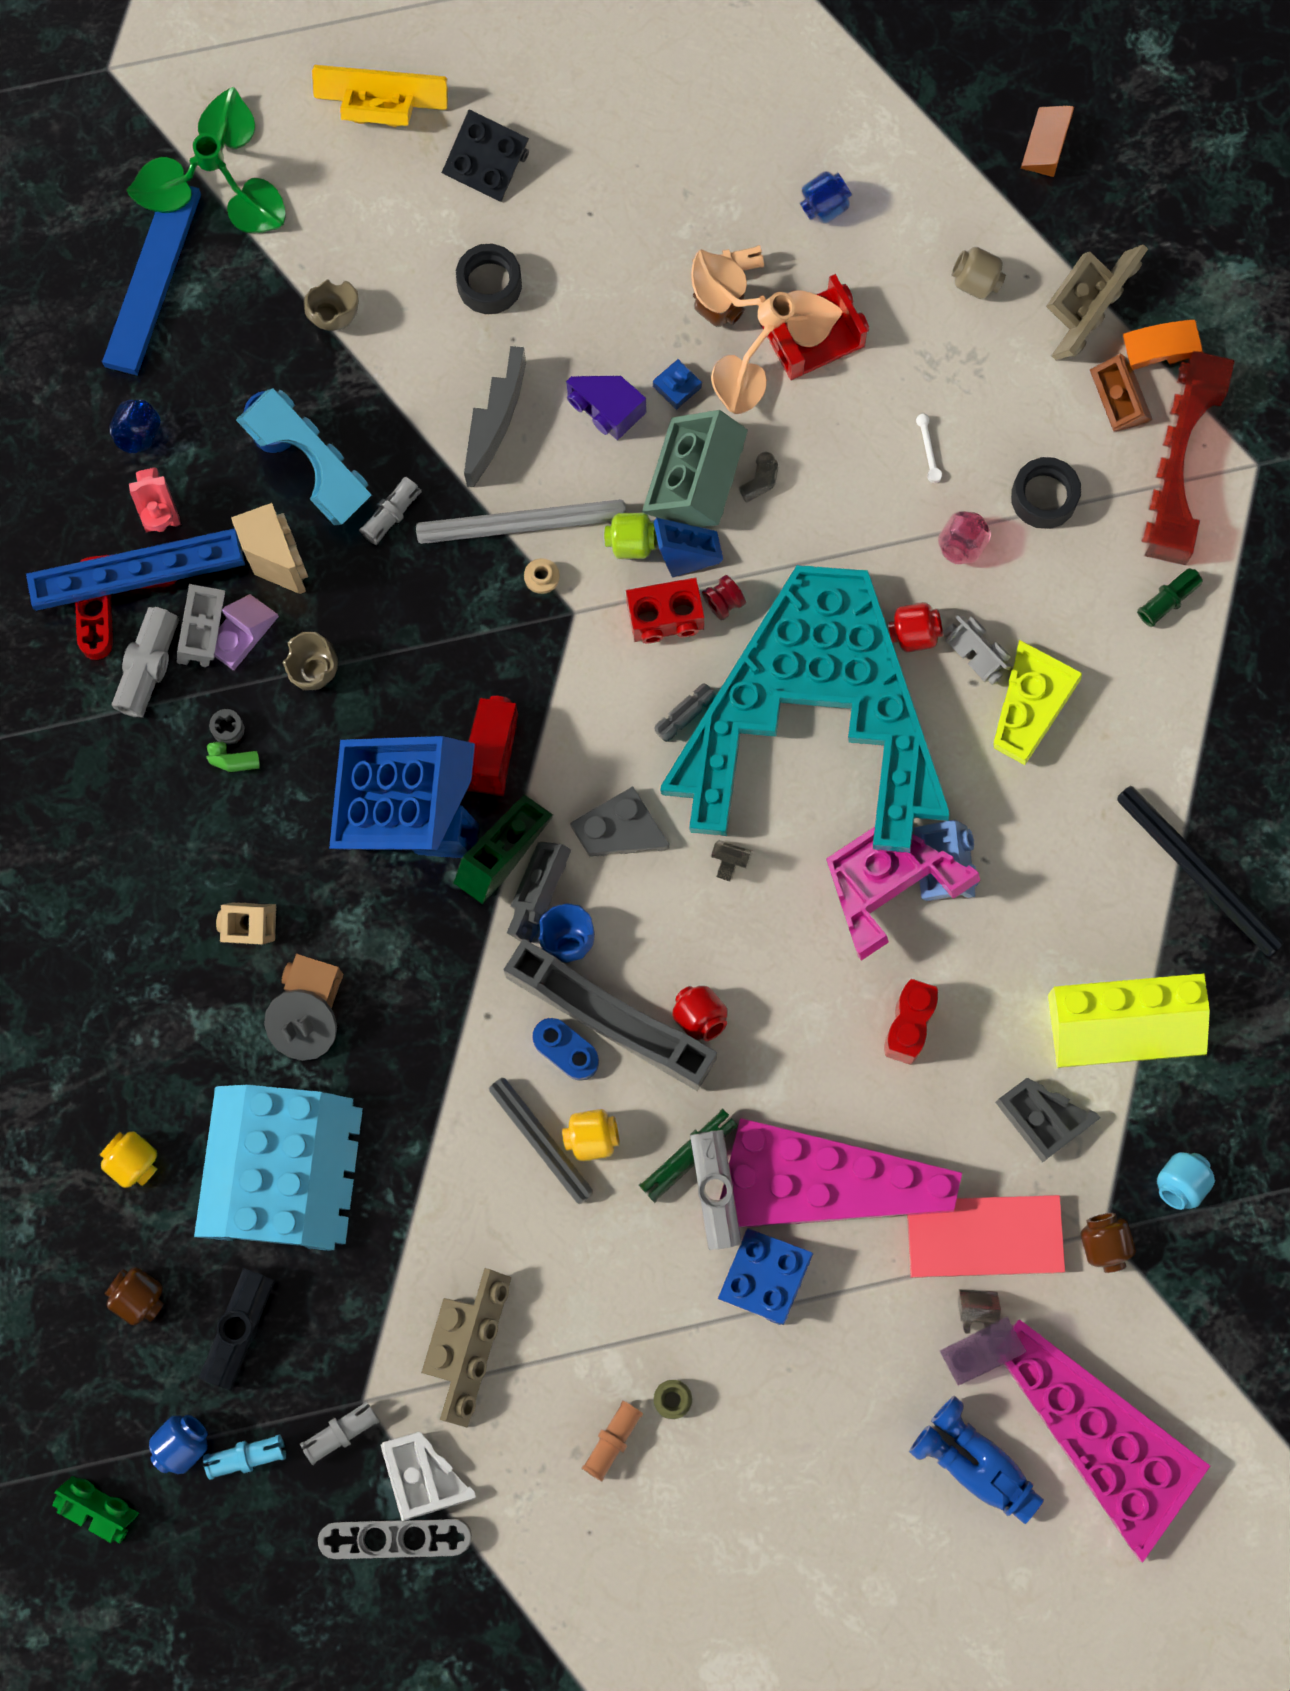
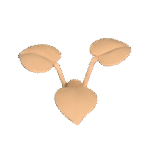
M702 249L695 255L691 271L692 285L698 300L706 308L716 313H723L730 307L731 303L736 307L759 306L758 320L764 326L762 333L746 352L743 360L735 355L724 356L716 362L711 375L714 391L725 407L734 414H742L757 405L766 390L767 379L765 371L759 365L749 363V360L773 329L786 323L795 343L804 347H813L823 342L843 312L829 300L802 290L789 293L776 292L768 299L760 296L756 299L740 300L738 298L745 293L747 288L746 275L743 269L728 257L712 254Z

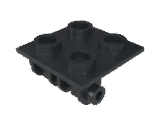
M469 109L441 173L502 202L519 161L525 162L529 155V149L525 148L529 138Z

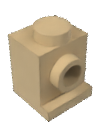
M227 903L221 905V910L218 912L216 919L217 931L220 932V942L263 945L275 941L276 904ZM247 915L249 916V928L244 923Z

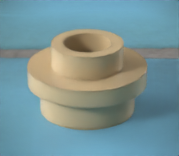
M544 558L535 559L525 568V583L535 593H548L554 590L559 583V569L551 560ZM540 570H544L548 573V576L545 579H538L535 577V574Z

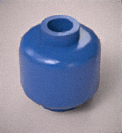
M180 1415L171 1416L149 1440V1449L152 1453L151 1462L163 1473H186L207 1450V1431L205 1427L190 1415H185L184 1417Z

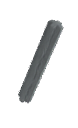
M505 1078L498 1079L490 1086V1093L576 1203L581 1204L593 1194L592 1188Z

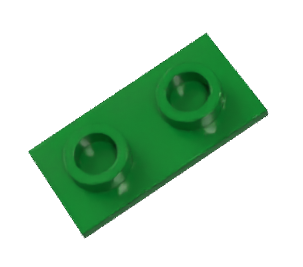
M71 1476L56 1489L55 1494H57V1497L52 1505L58 1509L57 1514L80 1526L85 1523L88 1515L93 1517L88 1530L111 1544L114 1541L120 1544L124 1540L128 1532L126 1527L139 1514L129 1508L123 1500L110 1497L95 1489L91 1482L85 1479H77L74 1476Z

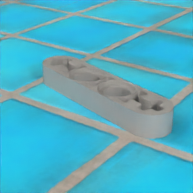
M458 1519L335 1522L326 1525L321 1530L318 1536V1546L323 1555L332 1559L455 1556L462 1554L468 1549L471 1544L472 1533L469 1526ZM452 1525L457 1526V1532L464 1533V1541L458 1542L457 1549H451L450 1542H436L438 1550L432 1551L430 1548L432 1546L433 1534L430 1526H438L436 1534L449 1533ZM413 1526L421 1528L425 1533V1544L419 1550H411L404 1543L405 1532ZM353 1527L360 1528L357 1536L359 1553L353 1552L354 1544H343L339 1547V1552H334L333 1545H327L326 1543L327 1537L334 1534V1529H339L340 1536H355ZM371 1528H380L386 1534V1544L380 1551H372L365 1544V1535Z

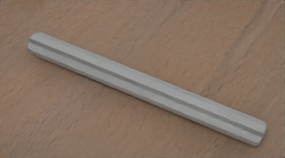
M619 499L420 522L416 525L418 542L423 544L612 522L613 517L618 513H626L624 500Z

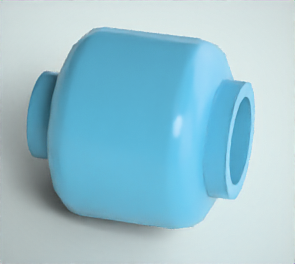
M1179 1152L1174 1154L1157 1178L1161 1198L1168 1205L1179 1210L1198 1207L1215 1183L1210 1163L1205 1157L1197 1153Z

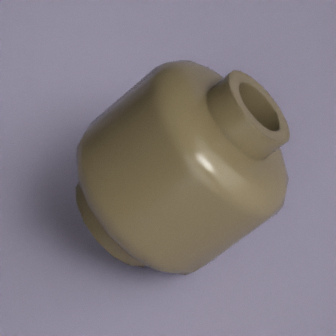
M973 247L968 252L963 250L957 258L951 273L955 277V285L958 289L978 299L986 298L991 292L998 293L1006 277V274L1001 272L1002 260L998 256L979 247Z

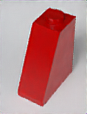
M490 696V699L480 698L469 738L470 743H475L472 779L467 788L468 791L498 796L504 795L518 718L516 703H511V700L506 697Z

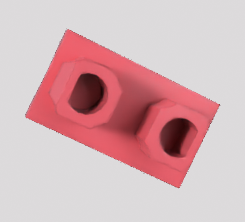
M157 468L136 472L137 482L130 483L129 489L145 531L163 532L169 525H181L180 517L165 477H160Z

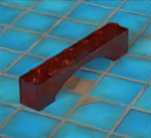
M1193 351L1188 363L1182 362L1180 365L1176 383L1182 384L1180 394H1174L1169 414L1175 415L1173 426H1167L1162 446L1168 447L1166 458L1160 457L1155 478L1161 479L1159 490L1153 489L1148 510L1154 511L1152 522L1146 521L1141 542L1147 543L1144 554L1146 557L1186 566L1193 554L1200 520L1193 519L1185 495L1183 472L1186 448L1192 429L1199 419L1213 405L1221 406L1228 393L1235 360Z

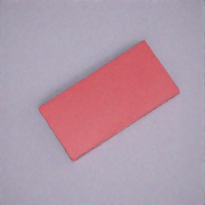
M1060 1195L957 1198L954 1212L907 1215L911 1278L1065 1273Z

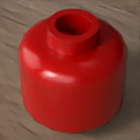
M926 602L897 608L894 621L888 622L892 643L899 642L901 649L905 652L910 653L934 648L937 645L938 638L943 637V626L939 610L932 609L931 605Z
M688 986L677 994L675 998L676 1004L673 1008V1019L687 1035L695 1040L710 1041L723 1032L727 1026L728 1009L708 986H697L694 988Z

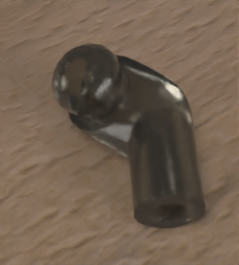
M763 452L757 456L754 479L739 487L740 494L746 503L770 491L776 485L779 466L774 455L770 452Z

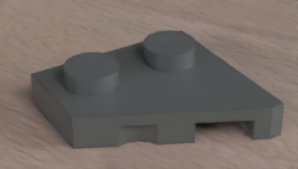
M633 786L570 823L571 828L589 857L604 856L614 852L629 854L639 850L651 849L665 851L669 848V843Z
M1029 1078L1024 1079L995 1102L1042 1162L1101 1118L1096 1112L1092 1110L1086 1112L1069 1103L1070 1099L1057 1092L1047 1091L1043 1085Z

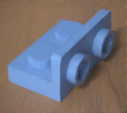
M950 820L914 827V834L923 839L926 845L938 852L944 851L953 856L954 861L965 867L969 865L976 869L971 860L974 838L971 830L966 825L957 820ZM931 873L919 880L921 899L931 901L951 897ZM978 883L960 895L967 898L975 897V886Z

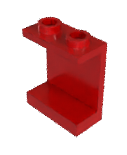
M836 274L829 277L828 290L817 294L838 306L843 312L823 342L813 347H804L795 343L786 323L773 329L767 336L790 380L865 347L867 332L869 331L868 322L862 312L857 313L852 304L853 296L849 287L846 284L841 285Z

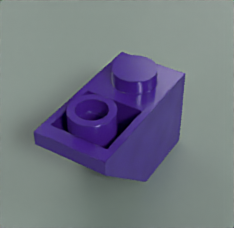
M621 375L571 376L566 381L567 399L573 408L578 412L585 411L593 418V424L604 435L609 433L617 441L647 413L646 397Z

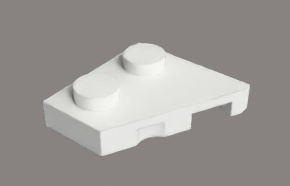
M421 1432L382 1442L381 1449L402 1521L465 1503L476 1498L470 1486L467 1487L452 1471V1466L433 1450L432 1444Z

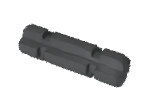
M706 683L701 684L693 691V696H687L670 711L667 719L664 717L655 725V732L662 740L667 742L677 734L678 728L682 730L702 712L703 706L707 708L713 702L716 694Z

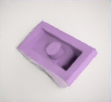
M251 594L225 606L222 610L226 620L219 627L214 656L232 670L237 668L279 617L277 613Z

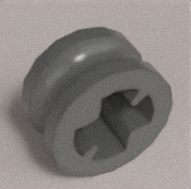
M231 709L219 710L210 719V731L218 742L223 741L226 745L235 744L244 735L245 727L243 721ZM232 720L236 721L232 723L235 728L233 732L224 731L222 734L218 733L222 731L219 726L221 722L230 723Z

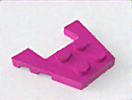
M875 826L826 858L858 958L861 961L889 943L886 933L871 917V912L930 873L954 899L981 881L978 871L969 865L965 867L954 861L953 856L944 851L938 852L924 843L923 839L912 834L910 853L874 850Z

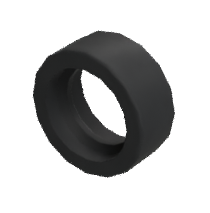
M493 243L479 244L467 250L459 259L455 270L457 289L463 303L470 309L482 314H498L509 309L518 300L522 290L520 264L515 255L508 249ZM496 264L507 270L509 282L503 290L495 294H481L475 292L470 287L469 275L475 268L481 265Z
M1040 457L1029 461L1019 470L1011 490V503L1016 515L1024 523L1035 528L1051 529L1063 525L1072 517L1081 497V482L1076 471L1068 463L1054 457ZM1037 476H1050L1057 479L1065 486L1067 491L1065 503L1059 509L1053 511L1034 507L1025 496L1027 483Z

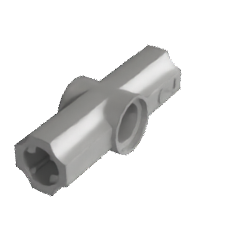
M148 607L136 641L131 642L126 649L122 663L124 673L112 702L114 709L132 717H143L155 683H159L166 673L169 661L168 649L179 622L177 615L159 607Z
M723 1130L690 1135L708 1249H724L742 1245ZM712 1179L721 1180L727 1188L726 1196L720 1200L709 1198L705 1192V1185L708 1181Z

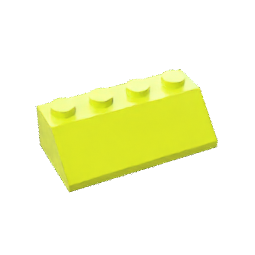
M1204 973L1054 986L1048 994L1057 1068L1202 1056L1207 1054L1210 1009Z

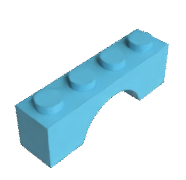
M273 388L265 391L236 421L260 447L274 442H284L301 449L310 459L315 471V487L310 500L333 525L343 524L371 496L370 492L366 489L368 486L367 481L357 471L353 470L350 472L342 463L344 460L342 454L332 444L326 446L317 436L320 433L318 428L308 418L304 417L301 419L292 409L295 404L287 394L281 390L276 392Z

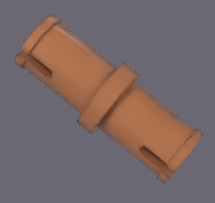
M622 1401L605 1431L601 1429L597 1436L600 1440L581 1469L602 1482L618 1453H624L627 1448L625 1442L640 1417L643 1416V1413L629 1403Z

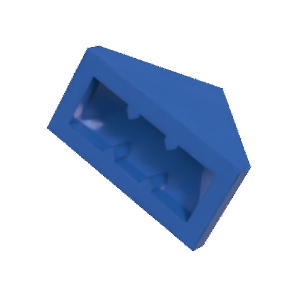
M661 518L654 520L659 550L672 578L722 562L723 554L717 531Z

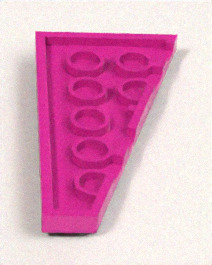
M742 1118L739 1121L729 1161L739 1227L954 1212L962 1178L961 1172ZM723 1184L720 1199L725 1197L727 1194V1188L725 1184Z
M1020 1319L1017 1320L995 1352L1137 1559L1143 1563L1211 1466Z

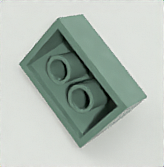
M721 410L672 417L642 512L656 518L697 527L719 525L730 487L734 481V474L743 451L748 429Z

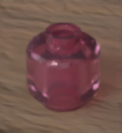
M959 511L954 513L939 534L938 544L943 556L948 561L960 565L970 564L981 556L990 541L991 531L981 515L975 512Z

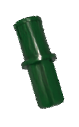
M1188 568L1169 585L1160 586L1159 593L1138 609L1137 613L1140 619L1147 626L1153 627L1155 623L1173 608L1179 609L1182 605L1181 601L1202 584L1203 579L1199 572Z

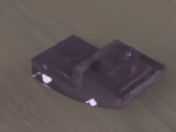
M1008 1316L940 1350L958 1386L1026 1352Z

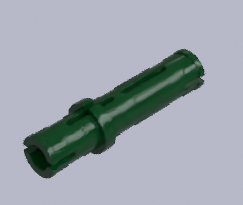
M721 1109L701 1130L697 1131L695 1129L690 1135L723 1130L725 1138L738 1125L731 1118L725 1125L719 1128L718 1126L729 1117V1114L724 1109ZM691 1139L645 1181L639 1184V1187L645 1193L656 1183L659 1184L648 1194V1197L654 1203L685 1173L695 1166Z

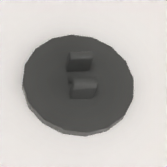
M301 989L285 991L272 1000L265 1013L264 1026L268 1039L278 1051L289 1058L302 1061L316 1059L326 1053L336 1039L337 1022L334 1012L324 999L313 992Z

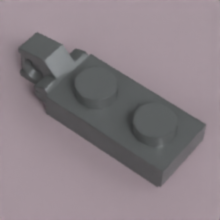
M541 841L537 843L510 906L515 910L507 934L519 941H522L523 938L530 943L533 941L539 930V920L551 903L552 895L561 874L565 870L571 849L563 844Z

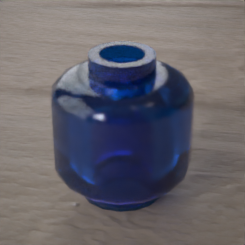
M823 171L803 185L801 192L804 200L799 204L810 221L816 217L821 223L827 224L848 210L850 206L848 198L853 195L838 172L833 175L829 171Z
M128 400L122 402L117 407L109 426V433L118 448L128 453H137L147 450L152 446L160 428L161 420L150 403L144 400Z

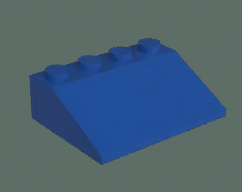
M444 736L340 740L329 849L438 850L471 782L475 743Z

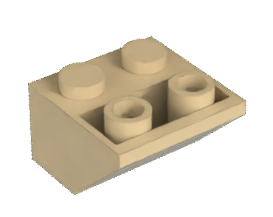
M270 503L231 517L240 544L254 575L299 594L306 592L302 579L308 578L284 513L277 515L273 504Z

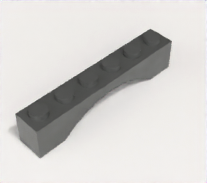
M524 938L504 968L506 979L697 1092L717 1060L716 1051L689 1035L671 1028L625 1004L576 973L553 955Z

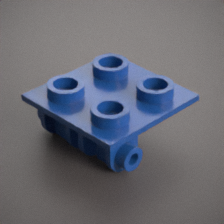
M747 1228L742 1239V1245H740L718 1299L762 1316L777 1325H784L806 1270L810 1265L813 1253Z

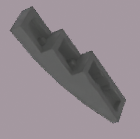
M510 346L506 378L492 377L487 409L473 408L464 469L467 487H475L493 460L508 430L520 396L526 367L524 347Z

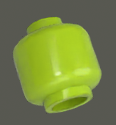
M643 512L616 514L612 519L611 526H605V546L612 547L613 554L617 559L647 558L651 550H656L657 548L654 521H650L649 516Z

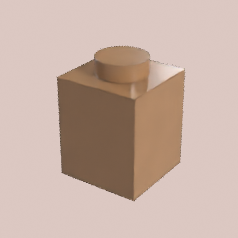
M296 954L294 962H288L285 967L282 983L285 984V991L301 989L313 992L324 999L332 1008L343 973L337 966Z

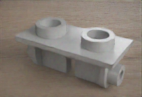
M957 615L955 618L961 624L958 627L955 624H951L943 632L947 637L945 641L963 659L972 650L977 653L968 665L984 682L989 681L993 685L1003 676L999 672L1002 667L1010 671L1013 669L1007 662L1011 656L999 643L995 642L991 645L982 636L986 630L974 617L971 616L967 620L965 617Z

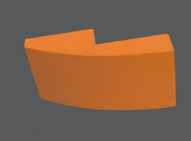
M1195 320L1169 322L1123 334L1132 370L1164 360L1172 364L1204 354Z

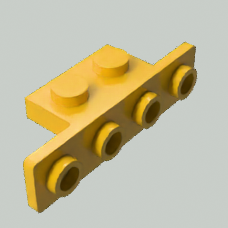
M314 65L312 69L314 97L317 99L342 101L340 107L341 120L353 121L359 124L367 122L381 123L392 127L408 126L414 107L446 110L448 106V85L445 76Z

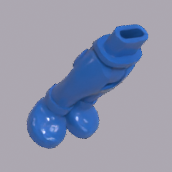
M955 1395L952 1396L934 1415L931 1422L954 1438V1442L968 1451L978 1461V1465L973 1464L961 1455L954 1446H949L930 1425L926 1426L912 1444L909 1453L918 1460L925 1459L928 1456L938 1459L937 1463L944 1469L946 1468L962 1486L990 1506L1003 1510L1007 1516L1013 1514L1026 1524L1042 1505L1044 1499L1032 1490L1033 1483L1027 1481L1018 1465L1000 1447L978 1433L970 1423L964 1424L961 1418L964 1409L963 1402Z

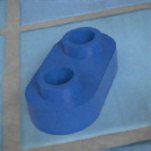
M547 1018L535 1026L532 1035L535 1048L567 1076L574 1080L582 1081L591 1078L596 1073L599 1066L597 1051L564 1022L556 1018ZM547 1031H556L558 1033L557 1040L547 1042L544 1039ZM584 1054L587 1057V1061L584 1065L577 1066L573 1063L574 1056Z

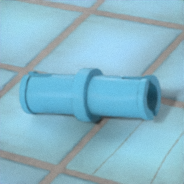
M279 1434L275 1435V1437L250 1444L242 1441L238 1442L235 1448L206 1454L203 1457V1463L209 1464V1466L204 1467L206 1475L211 1480L215 1477L240 1470L243 1473L253 1471L255 1466L286 1459V1451H281V1448L285 1447L283 1439Z

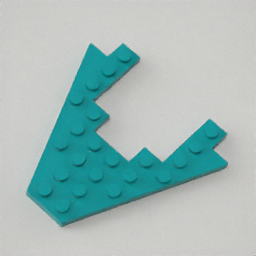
M796 565L661 784V794L663 796L693 798L689 826L691 833L727 836L740 734L776 737L781 703L851 709L848 734L849 743L884 746L873 849L910 853L914 818L949 821V809L868 570Z

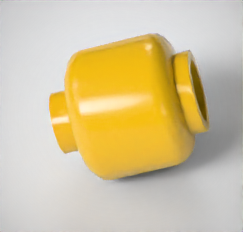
M603 1109L574 1113L570 1116L569 1127L562 1129L565 1150H573L574 1156L579 1161L609 1157L613 1154L614 1146H619L620 1144L615 1116L609 1117L608 1113Z
M119 1132L99 1154L103 1157L101 1169L123 1188H129L136 1182L143 1186L157 1170L152 1165L157 1157V1151L136 1132H128L125 1135Z

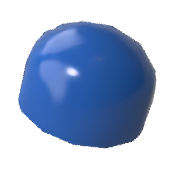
M566 903L552 907L541 916L539 920V943L541 949L553 955L561 962L570 963L580 960L593 947L595 932L590 914L581 906Z

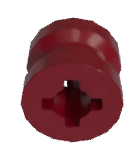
M728 575L720 578L719 584L714 588L707 587L702 591L705 602L720 620L726 619L733 608H741L746 604L742 591Z

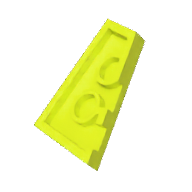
M1019 640L1005 702L1003 703L993 743L994 749L1026 765L1081 681L1082 673Z

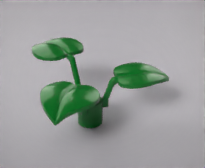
M231 87L218 95L201 114L198 122L199 135L193 141L195 156L190 158V166L185 175L183 167L179 162L168 157H159L145 164L127 189L128 195L146 209L161 213L175 212L186 206L191 200L192 192L186 182L192 179L197 166L205 171L219 169L237 194L229 200L227 205L229 219L237 229L254 234L277 230L284 225L286 218L282 197L271 183L264 179L251 178L240 189L224 162L222 151L224 145L232 149L241 148L252 139L255 132L254 117L235 87Z

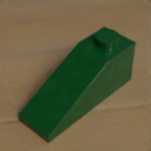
M524 794L462 857L453 883L483 904L505 881L550 822L553 814Z

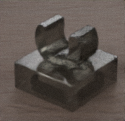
M721 840L716 841L711 857L722 860L716 877L730 882L733 879L736 866L746 868L749 865L753 851Z
M959 1289L958 1308L964 1332L970 1334L971 1324L973 1322L984 1323L985 1335H990L993 1330L992 1323L1000 1324L1001 1307L998 1292Z

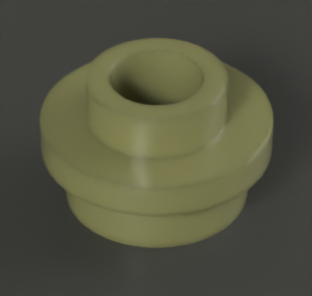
M667 1380L657 1387L654 1393V1406L661 1416L667 1419H679L686 1415L691 1408L692 1394L683 1382ZM670 1392H676L680 1396V1404L676 1407H669L665 1402L666 1395Z

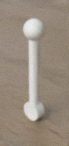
M922 413L917 416L916 423L921 427L930 468L928 480L931 483H938L942 478V472L936 467L928 430L930 418L927 414Z

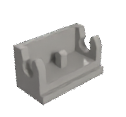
M189 584L177 650L178 664L187 665L189 660H196L201 662L200 665L202 667H207L210 660L214 659L225 590Z

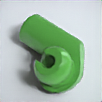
M223 741L211 742L207 745L209 755L206 757L211 765L228 772L259 769L257 751L230 754L226 752L227 746Z

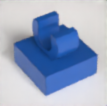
M677 359L653 380V387L677 410L702 388V382Z

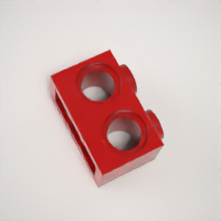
M697 577L626 590V603L634 642L642 641L645 644H651L661 641L665 636L677 634L678 637H690L696 635L699 630H704L705 617ZM680 605H687L693 611L688 615H679L674 609ZM645 611H652L657 615V618L646 622L641 620L639 615Z

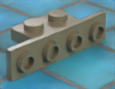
M1145 245L1125 251L1111 271L1091 252H1087L1080 257L1046 305L1070 329L1051 355L1055 360L1069 356L1075 357L1084 349L1087 343L1085 340L1087 335L1103 322L1106 308L1122 295L1124 291L1122 286L1125 281L1132 277L1142 266L1140 260L1148 250Z
M484 1268L474 1305L443 1298L421 1372L451 1381L440 1417L442 1421L468 1428L470 1418L475 1411L480 1384L487 1370V1360L492 1343L498 1332V1323L502 1309L509 1295V1285L512 1278L510 1276Z

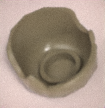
M326 279L318 287L311 288L304 297V310L307 319L324 330L335 331L344 329L349 326L357 314L359 304L358 291L348 281H344L341 285H335L329 279Z
M302 632L290 639L288 642L289 654L283 660V665L290 682L302 690L323 688L334 678L338 669V657L333 645L317 632Z

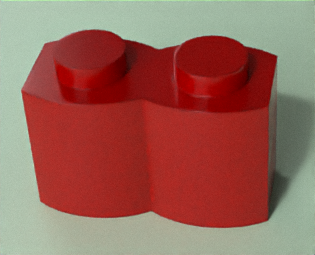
M910 979L904 986L896 1004V1019L893 1021L885 1039L884 1051L886 1057L909 1065L917 1059L926 1042L927 1024L937 1006L938 989L936 986L915 979Z

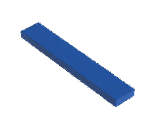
M189 186L192 192L191 200L180 210L170 213L155 212L102 361L105 368L138 376L201 196L199 188Z
M234 528L27 573L26 576L31 605L37 611L245 565L242 546Z

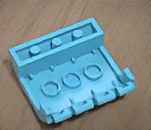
M256 1085L215 1087L194 1237L227 1241L240 1239L301 1245L308 1249L328 1251L334 1250L335 1243L345 1244L349 1217L339 1216V1209L350 1210L354 1179L343 1178L344 1172H355L358 1142L348 1140L349 1134L359 1135L363 1108L354 1107L352 1098L318 1091Z

